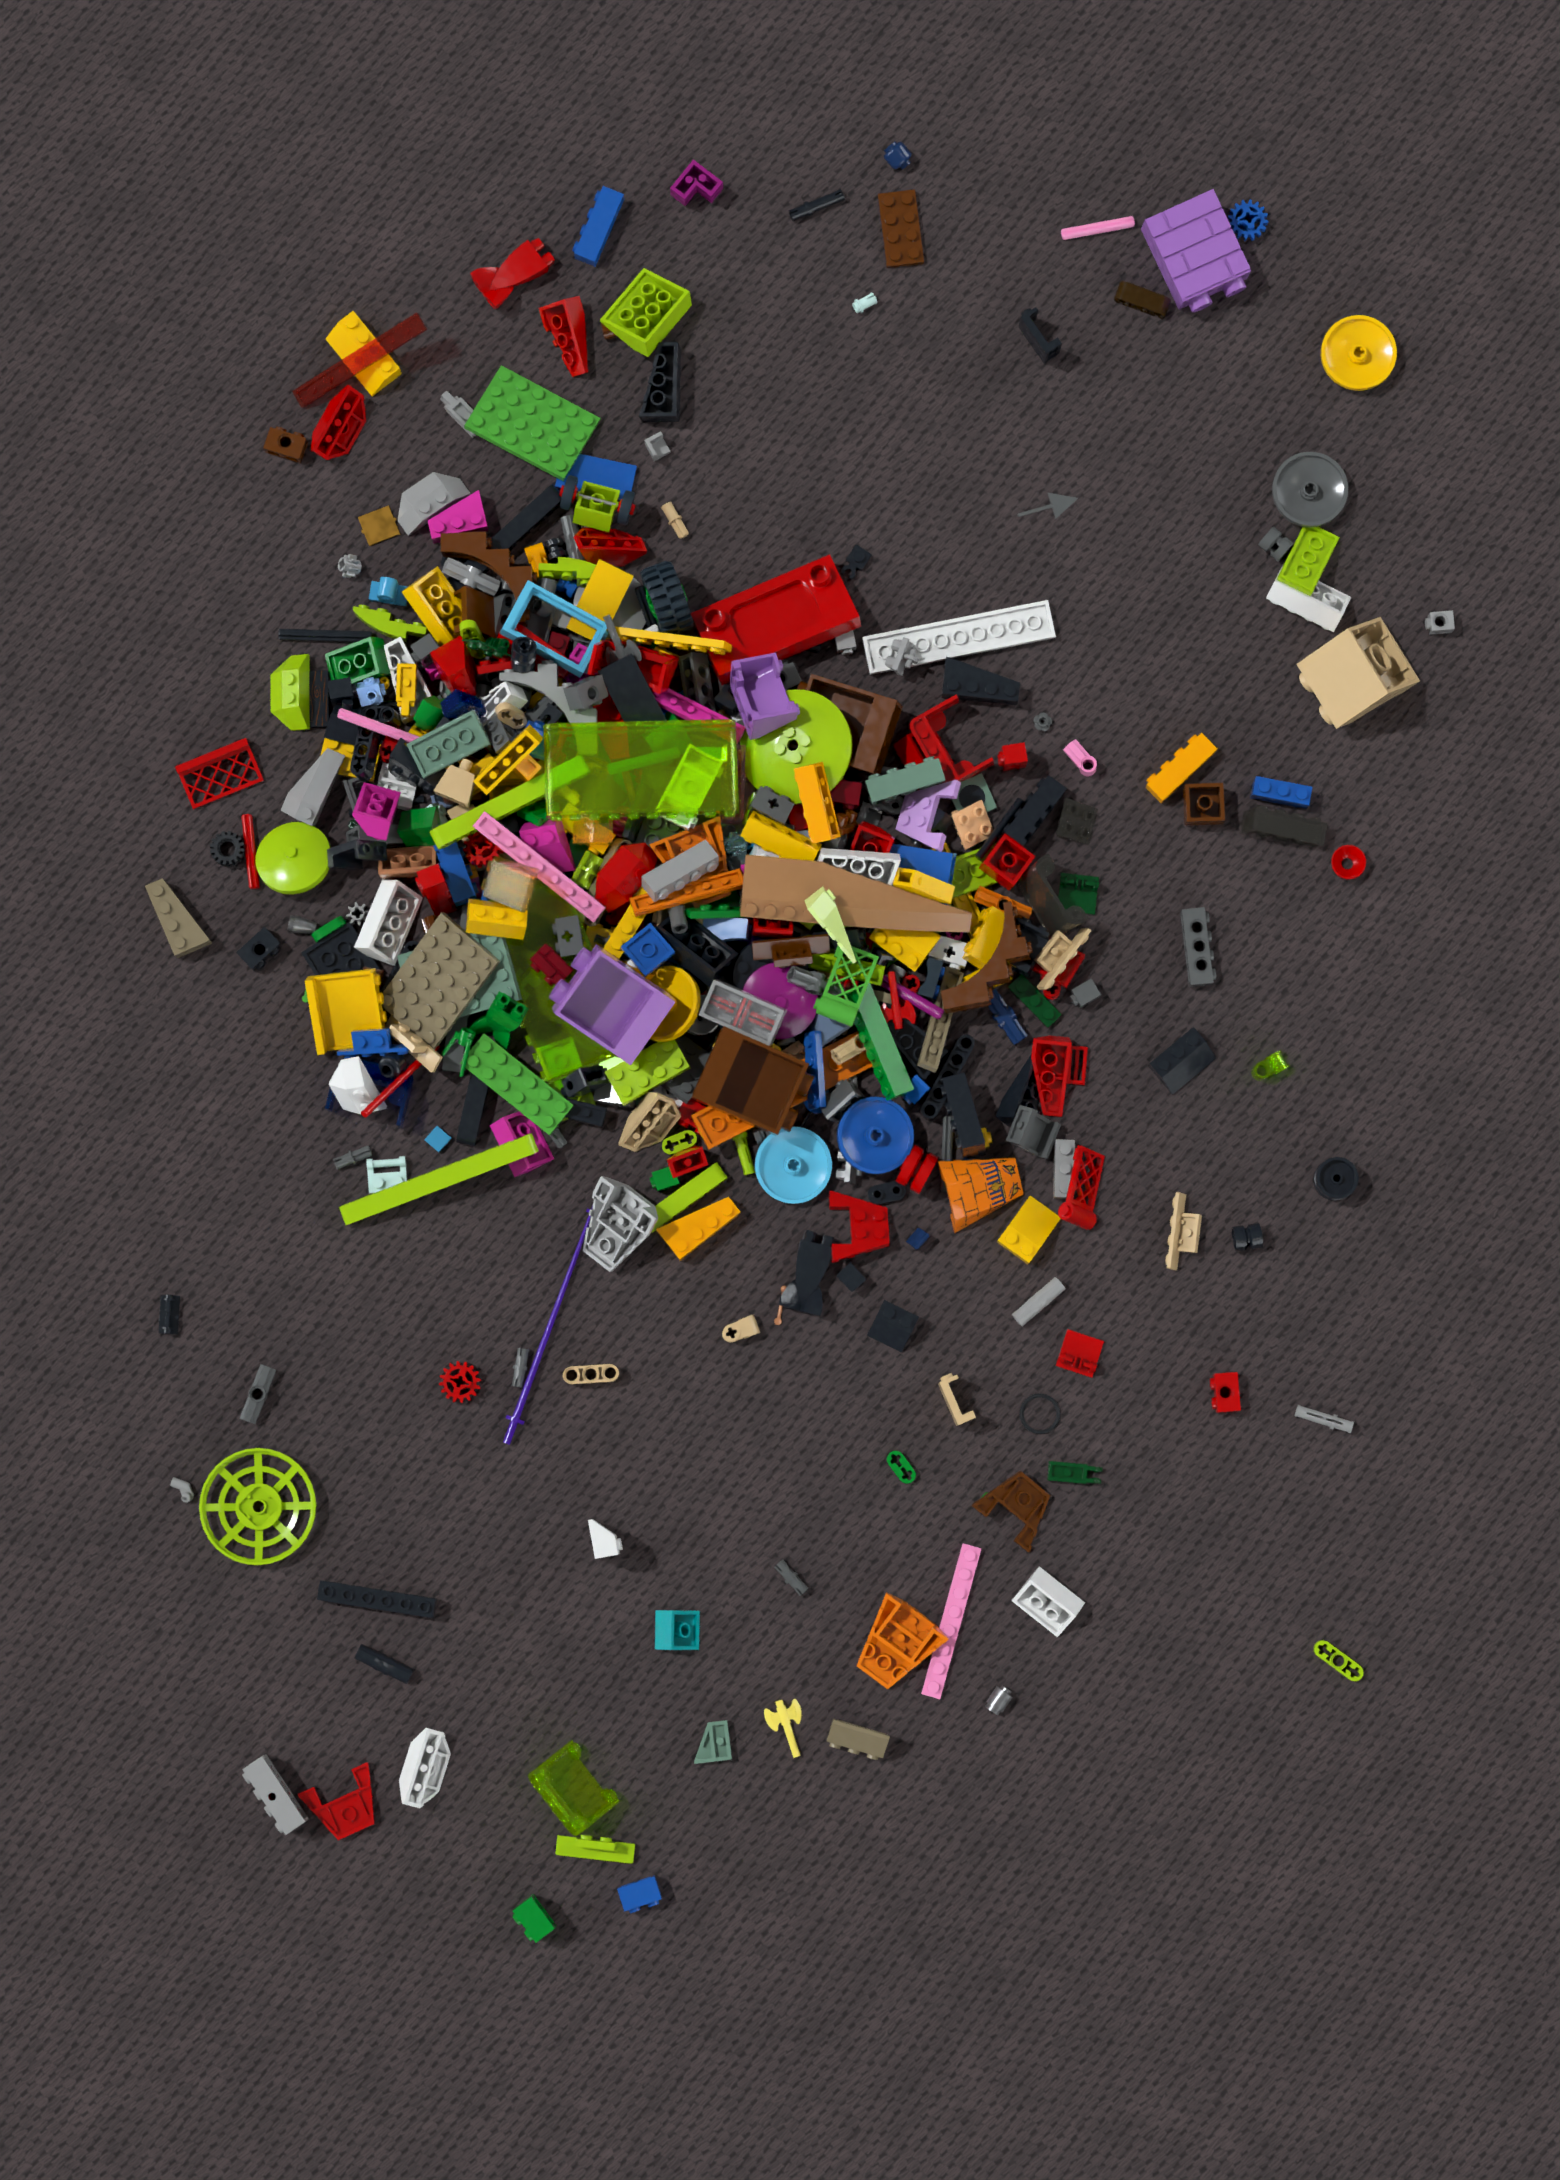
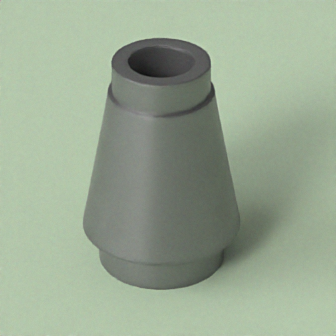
M290 915L287 930L292 931V933L310 934L315 932L317 923L299 915Z

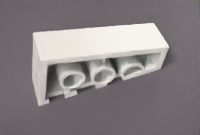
M820 848L816 861L825 862L831 866L846 869V871L863 875L866 878L892 885L901 858L900 854Z

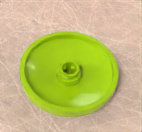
M303 822L286 823L276 827L263 838L256 853V868L263 882L272 890L282 894L303 893L314 888L327 875L330 869L328 867L327 849L331 848L325 835L315 826Z

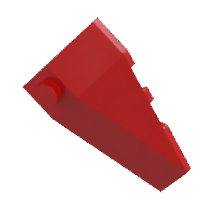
M580 296L563 299L538 308L546 332H552L555 338L552 341L554 346L561 348L563 352L562 360L571 376L575 377L587 373L585 313Z
M1044 1036L1033 1038L1031 1060L1043 1115L1062 1117L1072 1045L1070 1037Z

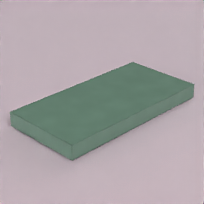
M475 710L407 743V747L423 779L491 745Z

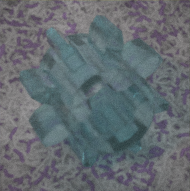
M737 832L729 833V836L724 837V849L727 851V854L733 853V856L741 855V852L746 851L747 841L740 836L741 834L738 835Z

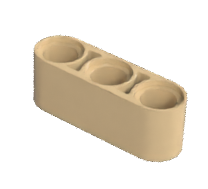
M612 1364L571 1366L563 1372L565 1382L572 1385L614 1382L619 1377L618 1368ZM608 1368L615 1369L616 1375L614 1378L609 1379L605 1376V1371ZM589 1369H594L597 1373L593 1380L586 1378V1372ZM570 1370L577 1372V1378L574 1381H569L566 1377Z

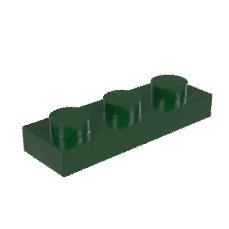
M1022 974L1008 986V989L1047 1028L1062 1015Z

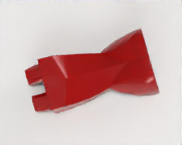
M539 238L531 242L527 240L508 256L500 268L483 267L470 273L476 287L493 309L496 310L501 306L515 286L541 277L549 271L548 268L555 262L550 252H547L542 257L538 254L539 251L545 248Z

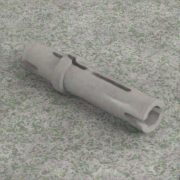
M1297 1405L1294 1415L1295 1417L1329 1426V1429L1333 1430L1336 1428L1351 1433L1354 1421L1339 1418L1336 1414L1332 1416Z

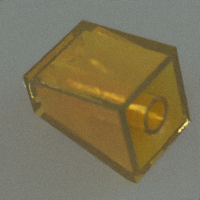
M495 856L492 861L489 860L486 868L489 874L487 879L484 878L481 890H484L483 896L525 913L530 905L540 869Z

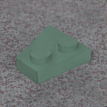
M727 1720L708 1722L694 1764L731 1760Z

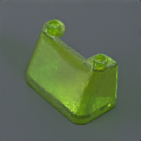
M571 1740L528 1774V1778L565 1828L572 1835L577 1836L620 1801L617 1799L618 1796L614 1790L602 1789L579 1760L582 1751L580 1746Z

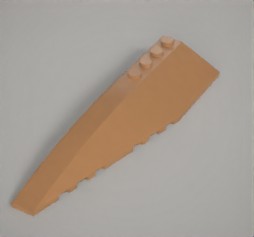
M756 855L745 856L740 905L741 917L818 923L807 909L804 900L823 886L826 891L830 889L835 895L836 899L834 901L844 926L914 931L970 932L971 912L939 903L933 899L921 897L918 894L904 891V889L846 871V869L837 868L821 861Z

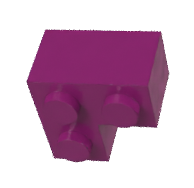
M693 159L670 187V195L684 206L688 204L696 193H699L712 203L723 190V182Z

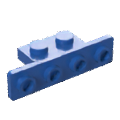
M389 1028L354 1030L351 1032L353 1048L337 1051V1055H344V1058L355 1057L356 1054L368 1057L372 1056L373 1053H379L380 1056H385L390 1052H397L398 1055L409 1053V1049L403 1044L391 1043Z

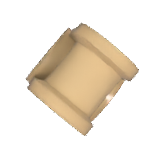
M753 1314L727 1325L723 1329L722 1336L725 1341L731 1343L761 1332ZM729 1328H731L732 1331H736V1334H734V1338H731V1336H726V1333H728Z

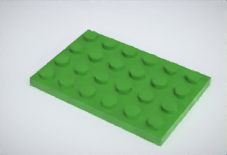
M501 365L465 423L464 429L564 481L596 429L600 418Z

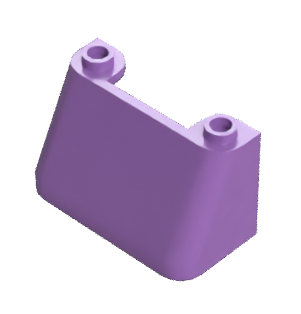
M776 653L731 662V691L750 740L758 739L796 720L797 715H800L798 704H795L794 701H789L780 678L783 664L781 659L778 660Z

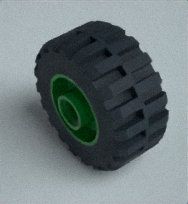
M664 561L642 569L640 575L643 586L646 589V600L651 613L656 618L660 632L679 634L690 630L694 625L687 603L688 599L672 562Z

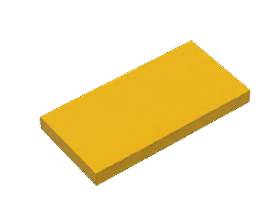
M599 559L576 607L604 621L603 616L610 614L613 620L634 575ZM572 616L566 627L592 640L597 631Z

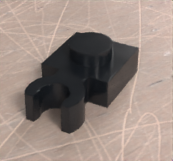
M856 544L846 558V562L849 565L842 568L841 574L843 575L846 570H850L852 574L849 579L852 580L855 577L856 568L862 571L872 554Z

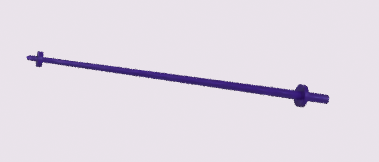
M591 1216L587 1218L513 1416L506 1415V1419L511 1421L503 1443L510 1445L517 1424L524 1425L525 1421L520 1420V1416L582 1247Z

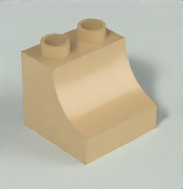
M1381 617L1347 628L1297 663L1298 668L1302 672L1299 675L1301 684L1307 691L1314 692L1321 703L1319 712L1322 718L1328 724H1334L1336 729L1356 721L1374 708L1402 694L1420 682Z

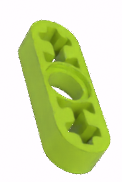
M464 620L459 624L462 639H476L485 643V639L475 621ZM468 648L473 658L482 659L486 657L483 655L482 650L478 649L476 651Z
M1320 1640L1314 1644L1313 1651L1315 1655L1347 1679L1359 1681L1363 1677L1362 1667L1329 1642ZM1326 1644L1325 1649L1330 1653L1332 1649L1335 1651L1331 1654L1329 1661L1326 1659L1328 1657L1326 1653H1318L1320 1651L1319 1645L1323 1646ZM1336 1655H1341L1344 1662L1341 1666L1337 1667L1333 1663V1658ZM1348 1661L1351 1662V1664L1348 1665L1350 1668H1358V1676L1351 1677V1672L1347 1669H1345V1672L1342 1671V1669L1346 1667Z

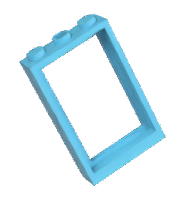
M528 580L499 634L512 641L518 637H527L516 631L515 628L534 595L597 630L579 665L536 642V654L554 661V664L557 663L558 666L578 677H581L583 673L587 674L594 644L606 639L609 633L606 630L605 622Z

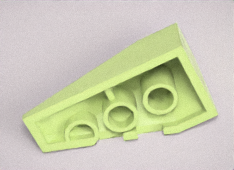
M822 886L804 900L807 909L822 928L826 927L825 929L829 936L838 942L837 944L854 964L856 959L834 901L836 897L830 889L826 891Z

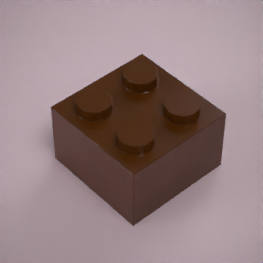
M1223 783L1184 785L1185 825H1216L1224 823Z

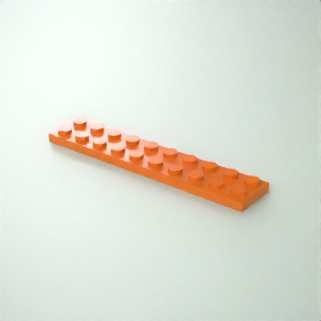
M858 1031L822 1049L825 1091L834 1087L840 1080L849 1079L873 1067L871 1061L867 1058L866 1050L840 1065L834 1062L831 1057V1050L858 1035ZM856 1041V1045L861 1048V1043ZM796 1093L790 1108L806 1101L808 1093L805 1097ZM709 1106L691 1115L708 1150L755 1127Z

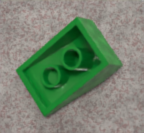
M368 637L326 653L325 658L330 679L336 680L350 677L352 683L357 685V683L363 682L366 678L380 679L381 677L390 676L391 673L384 649V639Z

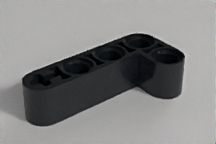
M370 705L365 707L361 714L395 728H398L402 723L401 716L389 706ZM359 726L350 770L359 780L366 782L374 774L382 734Z

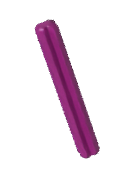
M884 975L881 986L890 991L888 977ZM897 983L898 996L900 998L908 1000L912 1005L936 1019H940L943 1016V1009Z

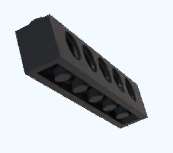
M320 1580L317 1600L429 1618H434L437 1598L324 1580Z

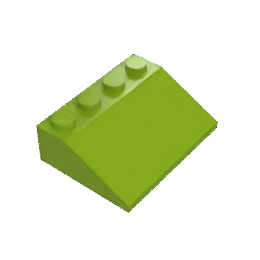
M643 268L603 315L600 322L633 350L649 357L659 342H662L692 306L690 291Z

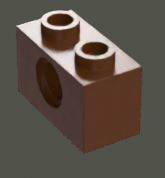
M278 426L276 428L270 427L263 447L265 453L301 463L308 444L305 435L298 432L288 433L286 429ZM285 440L291 441L288 447H282L281 445Z

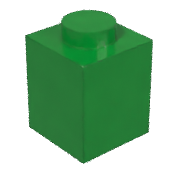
M669 1167L652 1172L653 1177L649 1178L652 1188H657L658 1192L680 1185L677 1177L672 1178Z

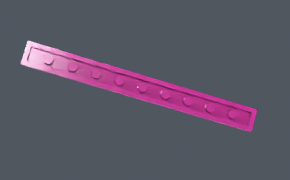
M578 643L569 659L579 665L588 647ZM669 688L661 694L652 691L661 708L735 745L738 744L746 730L745 726Z

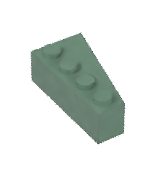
M934 756L923 759L924 763L916 765V762L906 764L905 768L901 770L893 768L887 770V774L879 776V773L868 776L869 780H866L865 784L872 806L878 805L880 800L890 801L898 797L897 795L899 794L908 795L915 792L916 789L922 790L945 782L939 758L935 759Z

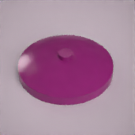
M769 963L761 966L749 976L743 990L787 1009L775 1039L791 1038L803 1032L813 1021L816 1015V1009L813 1007L818 995L810 994L805 991V988L787 982V973L792 966L779 968L774 967V963Z

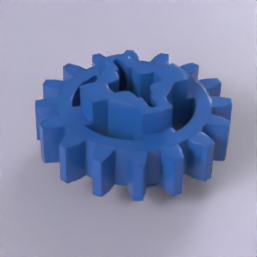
M1251 199L1248 204L1242 200L1241 205L1235 203V209H1230L1229 213L1231 215H1228L1227 219L1231 221L1230 225L1233 228L1234 234L1237 233V239L1242 236L1244 241L1247 240V237L1254 241L1255 235L1260 238L1261 232H1265V226L1268 225V220L1265 219L1268 213H1263L1264 206L1258 207L1259 202H1256L1254 205ZM1241 211V216L1235 219L1236 215ZM1260 222L1259 227L1254 229V225Z

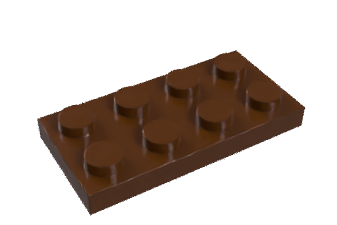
M915 189L879 193L878 203L886 267L924 264Z

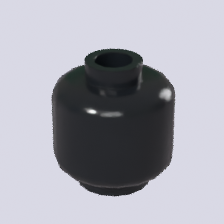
M390 1052L380 1059L378 1068L384 1077L395 1079L405 1071L407 1061L403 1055H398L397 1052Z

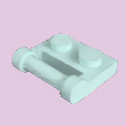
M399 1156L397 1159H367L369 1194L407 1181L405 1156ZM400 1166V1172L374 1173V1168Z

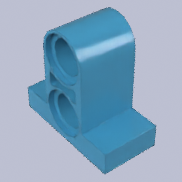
M380 577V582H371L369 601L407 606V599L402 591L408 586L399 585L398 581L394 578Z

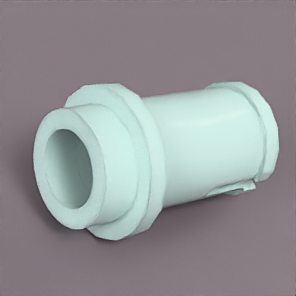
M871 292L859 300L855 299L852 306L856 313H863L865 309L878 302Z

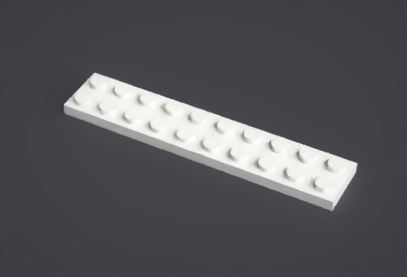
M1045 600L864 636L862 640L869 673L873 675L893 671L885 665L888 656L896 658L898 652L893 651L891 645L894 639L902 640L903 637L908 638L914 644L912 649L916 650L915 657L919 661L917 664L912 663L911 667L943 661L946 659V656L953 659L1053 639L1056 635L1049 602Z

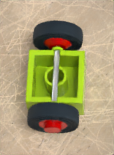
M568 475L565 486L562 485L559 496L562 497L560 508L570 510L573 501L578 499L572 523L609 532L617 510V523L622 525L628 524L630 515L634 514L636 504H633L634 492L626 490L623 498L618 502L620 490L583 481L581 491H578V478Z

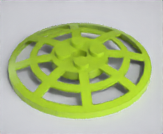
M245 1449L226 1457L208 1475L200 1495V1520L209 1541L226 1557L249 1565L271 1564L291 1555L307 1539L316 1516L315 1492L307 1473L289 1456L271 1449ZM262 1454L278 1457L288 1462L292 1467L283 1474L274 1468L262 1466ZM254 1455V1466L242 1469L234 1475L224 1468L238 1458ZM255 1472V1484L244 1487L238 1481L240 1477ZM263 1472L273 1474L279 1477L280 1480L273 1487L263 1484ZM297 1472L302 1476L307 1485L310 1502H299L297 1491L290 1481ZM219 1473L227 1482L220 1493L218 1503L206 1504L210 1486ZM285 1485L288 1486L292 1494L293 1502H282L278 1492ZM233 1486L239 1492L236 1503H225L227 1492ZM257 1501H261L264 1504V1509L261 1512L254 1510L253 1506ZM310 1509L307 1527L298 1540L291 1533V1530L297 1522L299 1510ZM282 1510H293L291 1521L285 1527L278 1520ZM206 1511H218L221 1524L227 1532L220 1541L216 1539L209 1526ZM225 1511H236L240 1521L233 1528L227 1522ZM245 1526L254 1529L255 1541L244 1539L238 1533ZM274 1526L281 1533L273 1539L263 1541L264 1529ZM284 1538L292 1545L287 1551L277 1556L263 1559V1547L274 1545ZM234 1539L243 1545L255 1547V1559L238 1556L226 1549L225 1546Z

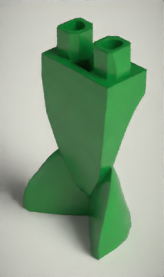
M499 991L486 1016L476 1019L469 1029L473 1030L476 1034L492 1032L495 1042L504 1050H507L510 1044L511 1031L518 1028L529 1008Z

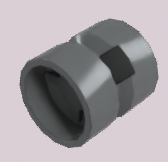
M1273 526L1259 542L1258 546L1265 552L1270 551V556L1279 562L1294 543L1289 538L1282 537V533Z

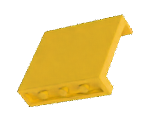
M376 968L315 975L306 978L305 986L317 1055L325 1054L327 1051L353 1048L351 1032L354 1030L386 1028L387 1014L382 1009L384 996L379 991L381 979L380 974L376 973Z

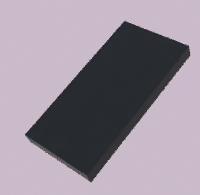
M632 653L598 670L599 675L602 674L605 686L633 739L667 722Z

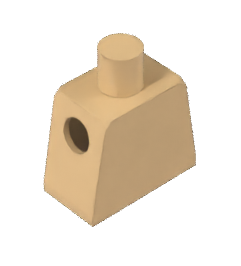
M463 758L459 768L450 765L435 787V794L469 808L475 787L473 781L476 778L474 774L470 773L473 762Z

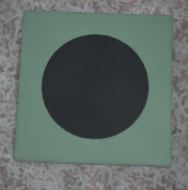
M982 773L962 781L957 799H951L955 809L958 811L979 800L983 801L987 813L997 809Z

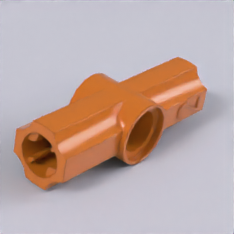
M979 886L973 901L986 907L994 906L1004 912V910L999 908V902L1005 899L1007 902L1011 901L1013 907H1017L1019 918H1030L1033 908L985 887Z

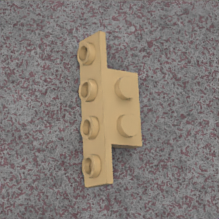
M1081 928L1072 941L1061 931L1054 933L1034 959L1036 963L1048 972L1038 984L1037 988L1039 990H1046L1053 986L1056 976L1066 969V963L1069 959H1073L1078 952L1079 946L1088 940V935L1091 932L1089 928Z
M391 1015L385 1025L386 1028L390 1029V1036L399 1044H403L408 1048V1052L430 1072H435L443 1057L420 1036L410 1031L409 1026L400 1023Z
M1176 1192L1172 1202L1174 1211L1170 1219V1226L1172 1228L1171 1235L1168 1237L1169 1253L1165 1259L1167 1268L1176 1271L1179 1252H1198L1202 1219L1200 1214L1184 1213L1186 1194Z

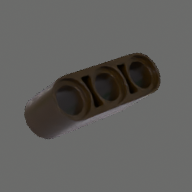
M1125 281L1119 283L1114 297V301L1117 303L1122 302L1124 306L1135 310L1137 308L1141 309V312L1152 316L1157 315L1160 319L1165 318L1171 303V299L1164 295Z

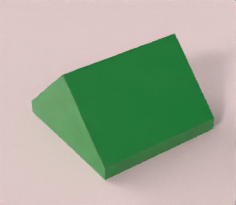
M438 806L402 811L397 833L406 847L436 845L429 832L441 825Z

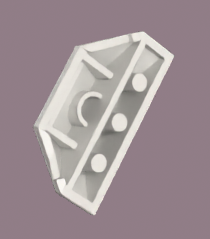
M359 1056L341 1060L329 1081V1086L343 1110L361 1114V1111L380 1094ZM383 1101L373 1112L386 1109L387 1105Z
M425 1728L411 1742L399 1778L402 1804L421 1808L424 1803L428 1802L439 1792L451 1755L443 1732Z

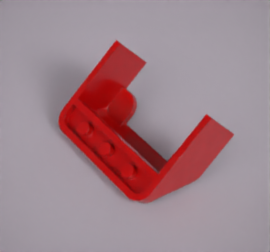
M611 638L594 644L587 674L598 673L599 669L608 665L605 658L606 648L609 646L612 650L616 651ZM621 641L622 645L626 647L627 642ZM638 646L642 660H636L649 687L657 694L667 691L679 657Z
M957 695L913 718L910 722V730L925 757L934 756L935 759L939 758L945 776V782L943 783L952 780L962 782L994 765L992 757L975 767L966 760L954 764L937 734L946 725V717L943 711L959 703Z

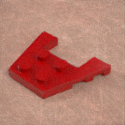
M829 1191V1210H849L851 1244H832V1263L839 1262V1260L855 1257V1255L860 1253H868L889 1246L887 1207L835 1191Z
M368 1762L351 1769L359 1789L327 1804L322 1805L315 1787L298 1794L299 1798L303 1800L338 1840L375 1824Z

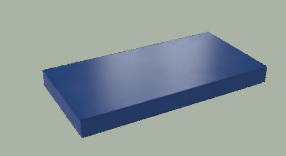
M580 454L568 475L578 478V491H581L583 481L620 490L618 500L620 501L626 490L632 491L637 466ZM567 477L564 481L557 478L555 487L561 489L562 485L565 486Z

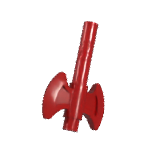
M895 971L888 972L892 1006L889 1009L883 1003L880 1008L886 1023L893 1020L895 1029H902V1018H906L914 1024L916 1013L913 1005L908 1000H905V1005L901 1007Z

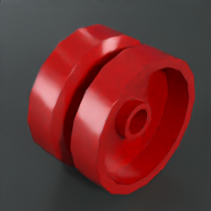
M915 1144L910 1155H907L895 1182L905 1186L910 1178L913 1177L914 1180L910 1189L919 1194L939 1157L929 1153L924 1162L920 1161L924 1154V1149Z

